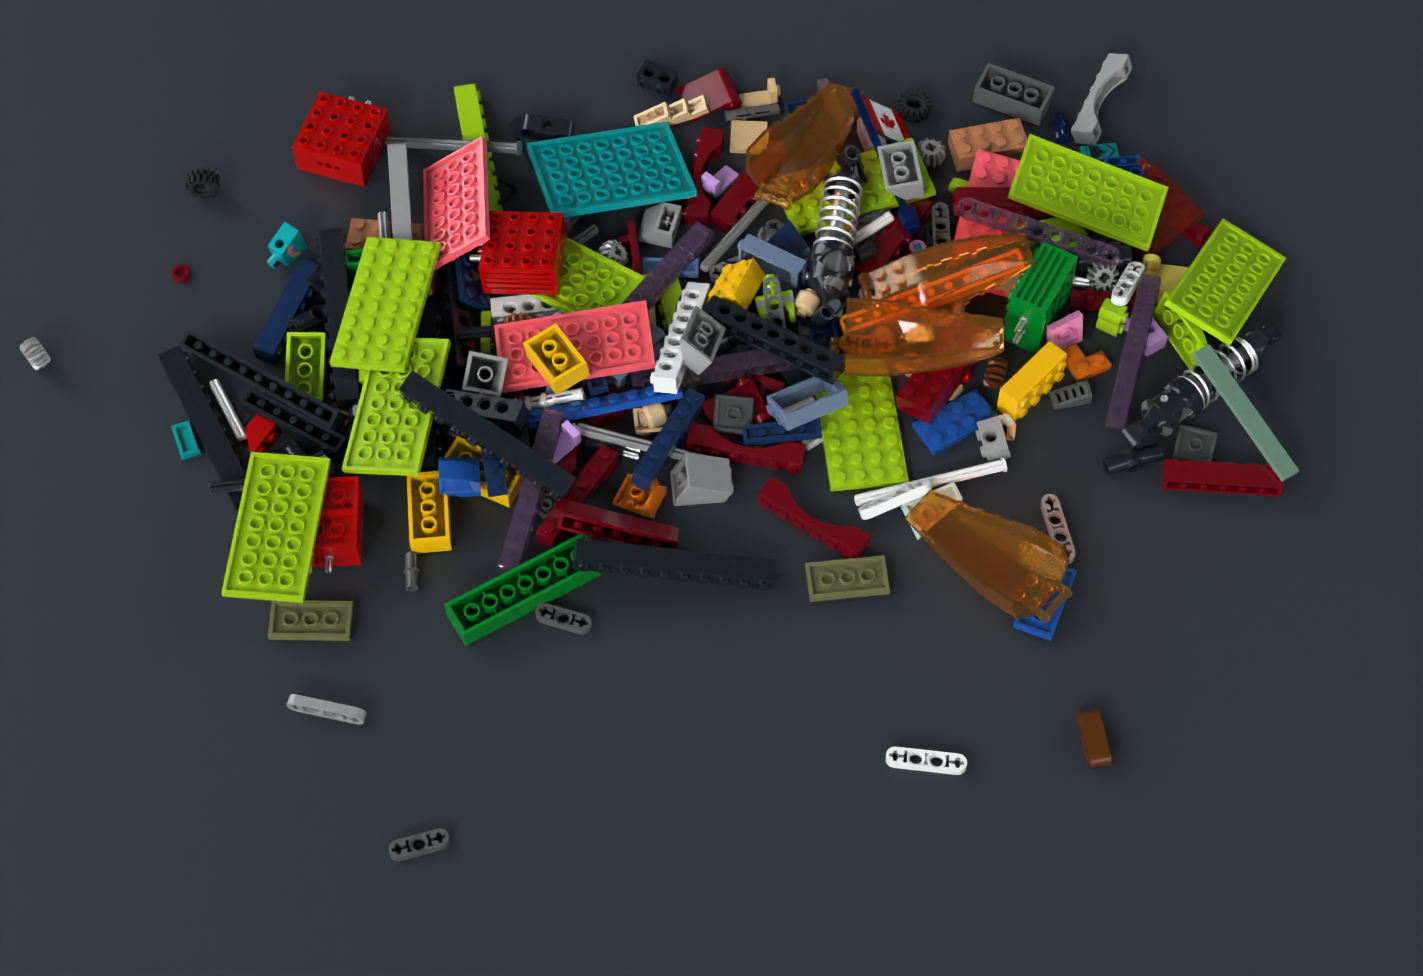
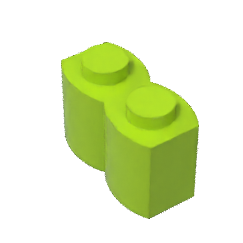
M1106 298L1098 314L1096 329L1117 338L1118 334H1122L1126 328V321L1129 313H1127L1128 307L1125 305H1115L1111 302V299Z

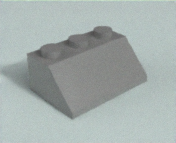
M914 140L877 146L886 192L905 200L924 197L923 180Z
M697 305L694 307L681 336L680 346L683 364L699 375L713 362L726 328Z

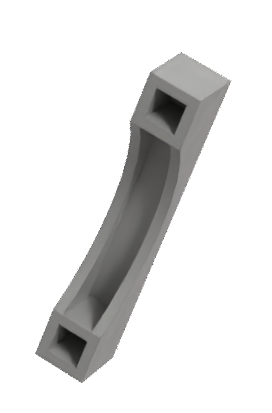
M1109 53L1106 60L1103 61L1102 68L1096 76V81L1091 86L1083 108L1078 113L1077 120L1071 128V134L1074 137L1075 143L1096 145L1102 133L1098 122L1100 106L1105 97L1115 87L1127 80L1132 69L1129 54Z

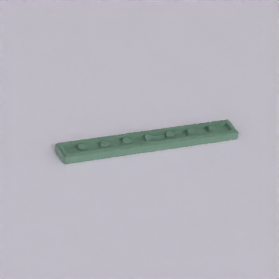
M1209 344L1194 352L1192 356L1279 479L1283 482L1297 474L1299 469Z

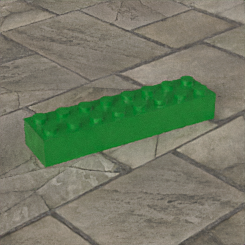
M579 534L445 603L446 615L465 646L534 611L538 605L549 603L603 575L595 571L581 572L573 569L576 538L592 540L591 537Z

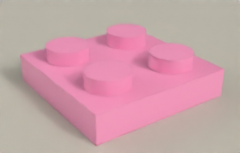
M1079 310L1047 326V343L1050 341L1060 349L1082 341L1083 314Z

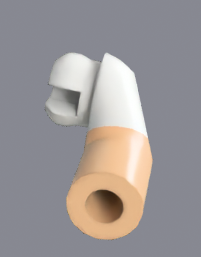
M1003 413V415L999 416L1002 425H1005L1007 428L1006 439L1013 441L1017 425L1009 414Z

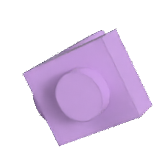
M727 165L714 176L706 171L701 176L702 189L716 199L739 177V174Z
M568 420L561 424L562 432L540 451L542 456L554 464L581 442V430L575 423L571 424Z

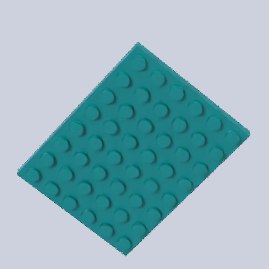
M668 122L527 143V151L549 212L563 213L564 218L697 197V190Z

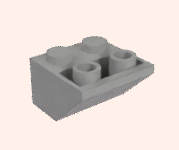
M662 202L646 209L637 234V241L672 248L681 222V206Z

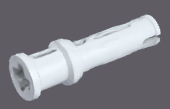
M582 387L563 391L558 395L543 392L538 396H525V405L528 411L543 409L553 405L585 400V393Z

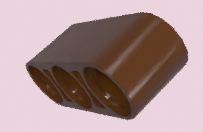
M1099 709L1077 712L1078 727L1089 768L1111 765V753Z

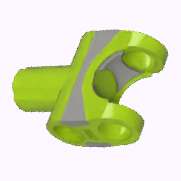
M768 274L762 279V282H764L766 278L774 277L780 282L779 276L775 274ZM770 281V284L767 285V288L771 289L772 294H768V298L779 296V293H774V287H777V284H774L773 281ZM782 291L785 315L791 323L796 322L793 291ZM764 295L756 296L755 301L758 315L767 320ZM775 299L769 303L771 310H777L780 306L779 301Z

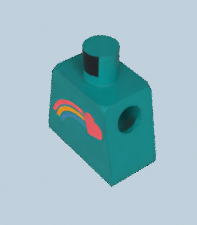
M286 222L282 224L268 244L272 254L266 261L269 266L275 269L280 262L290 266L307 249L308 246L300 231Z

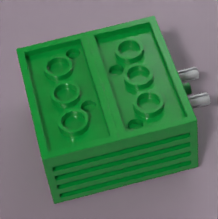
M1044 241L1040 248L1036 247L1032 256V262L1028 261L1024 270L1025 274L1019 276L1016 289H1012L1008 296L1010 301L1006 307L1008 312L1004 318L1006 322L1002 329L1004 341L1034 354L1041 350L1047 339V326L1056 321L1070 296L1078 256Z

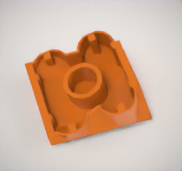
M628 473L612 502L613 505L648 518H655L661 502L667 496V487L660 485L658 479H656L649 491L645 492L630 483L633 474Z

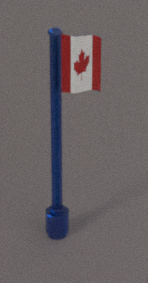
M853 89L850 92V96L855 101L878 158L877 146H882L878 135L894 143L911 138L900 114L861 95L859 89ZM895 195L900 207L897 215L903 230L908 234L916 233L921 228V222L914 206H909L905 199Z

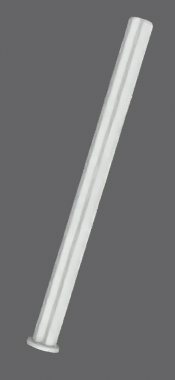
M1001 457L1000 460L857 494L854 496L856 506L865 505L925 479H928L931 487L935 488L952 482L955 483L1000 471L1007 472V465L1004 457Z

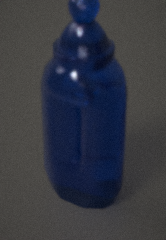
M1056 113L1053 123L1055 140L1058 144H1065L1069 141L1067 125L1063 118L1060 117V114Z

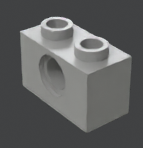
M1000 416L978 421V429L975 432L978 441L982 440L983 446H980L982 457H986L988 462L1000 460L1001 457H1004V459L1011 458Z

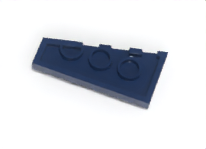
M790 220L767 241L782 250L808 261L811 248Z

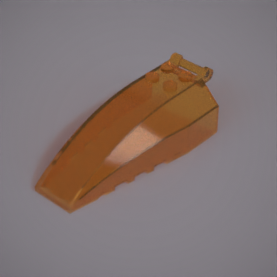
M830 82L814 96L808 98L807 103L803 106L799 105L792 114H786L785 119L781 122L777 121L765 129L746 149V172L759 187L755 193V200H763L789 211L794 202L812 193L832 169L860 106L857 96L861 97L860 94L863 95V92Z
M1026 233L988 234L957 239L910 253L868 274L861 273L858 276V281L862 287L864 308L870 309L879 305L888 326L901 339L935 324L953 313L952 310L961 304L967 305L970 303L969 300L978 294L982 296L993 285H1000L1007 279L1034 265V260ZM870 282H873L876 294V296L871 297L869 288Z
M847 298L845 338L833 337L830 339L829 345L831 351L839 353L840 347H845L844 375L887 377L940 371L975 363L1002 353L1004 351L1003 319L978 314L972 315L966 312H961V314L950 313L948 309H941V311L932 310L922 305V308L909 306V303L887 299Z
M929 490L905 517V520L980 595L1017 619L1037 616L1044 623H1048L1055 610L1066 598H1070L1073 594L1070 588L1062 584L1069 563L1064 545L1033 527L1014 520L1003 519L998 514L992 515L984 512L979 507L977 509L973 508L965 502L956 501L949 496ZM1056 591L1060 592L1045 611L1041 609Z

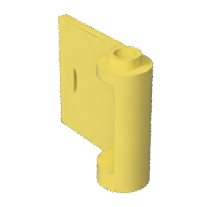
M1146 254L1142 258V264L1145 266L1144 275L1136 288V292L1147 293V302L1158 303L1165 291L1174 289L1189 267L1161 264L1159 256Z

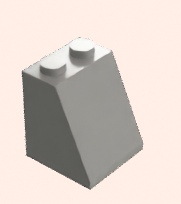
M469 351L461 390L474 394L483 393L493 397L501 396L508 358Z
M686 452L670 471L674 506L725 502L734 491L729 459Z

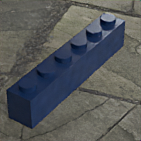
M302 259L297 263L252 347L256 359L277 364L279 358L283 357L287 345V332H291L288 327V319L307 311L308 303L314 298L316 290L306 279L317 268L318 264Z
M690 387L687 389L683 398H681L633 471L631 484L645 492L649 491L690 428L691 423L694 422L701 411L705 395Z

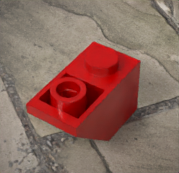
M258 414L255 415L245 428L250 453H266L270 444L274 443L278 438L276 424Z

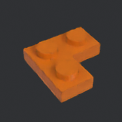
M1076 343L1061 349L1067 353L1066 366L1077 383L1111 369L1112 365L1103 351L1085 357Z

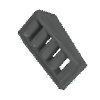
M1088 381L1075 383L1051 391L1048 394L1053 410L1090 404L1092 400V392ZM1057 396H1060L1062 402H1058Z

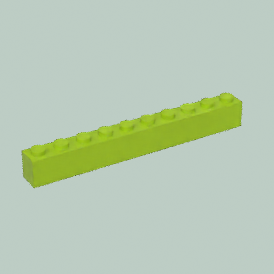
M475 83L455 86V100L463 140L474 141L483 136L489 141L488 132L484 133V129H487L486 120L481 118V115H484L483 105L478 102L481 101L480 90L476 91ZM487 152L489 211H503L502 205H498L497 202L500 201L499 190H495V187L498 186L496 175L492 176V172H495L494 162L489 160L492 157V152Z

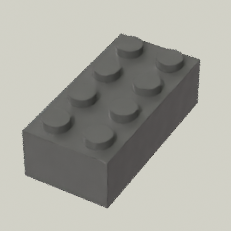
M988 63L974 88L973 102L1040 126L1053 100L1055 87Z

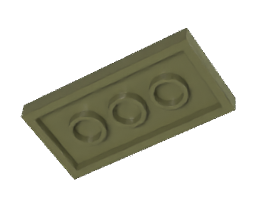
M884 555L805 563L810 602L890 594Z
M304 600V603L272 601L268 639L350 641L353 601Z

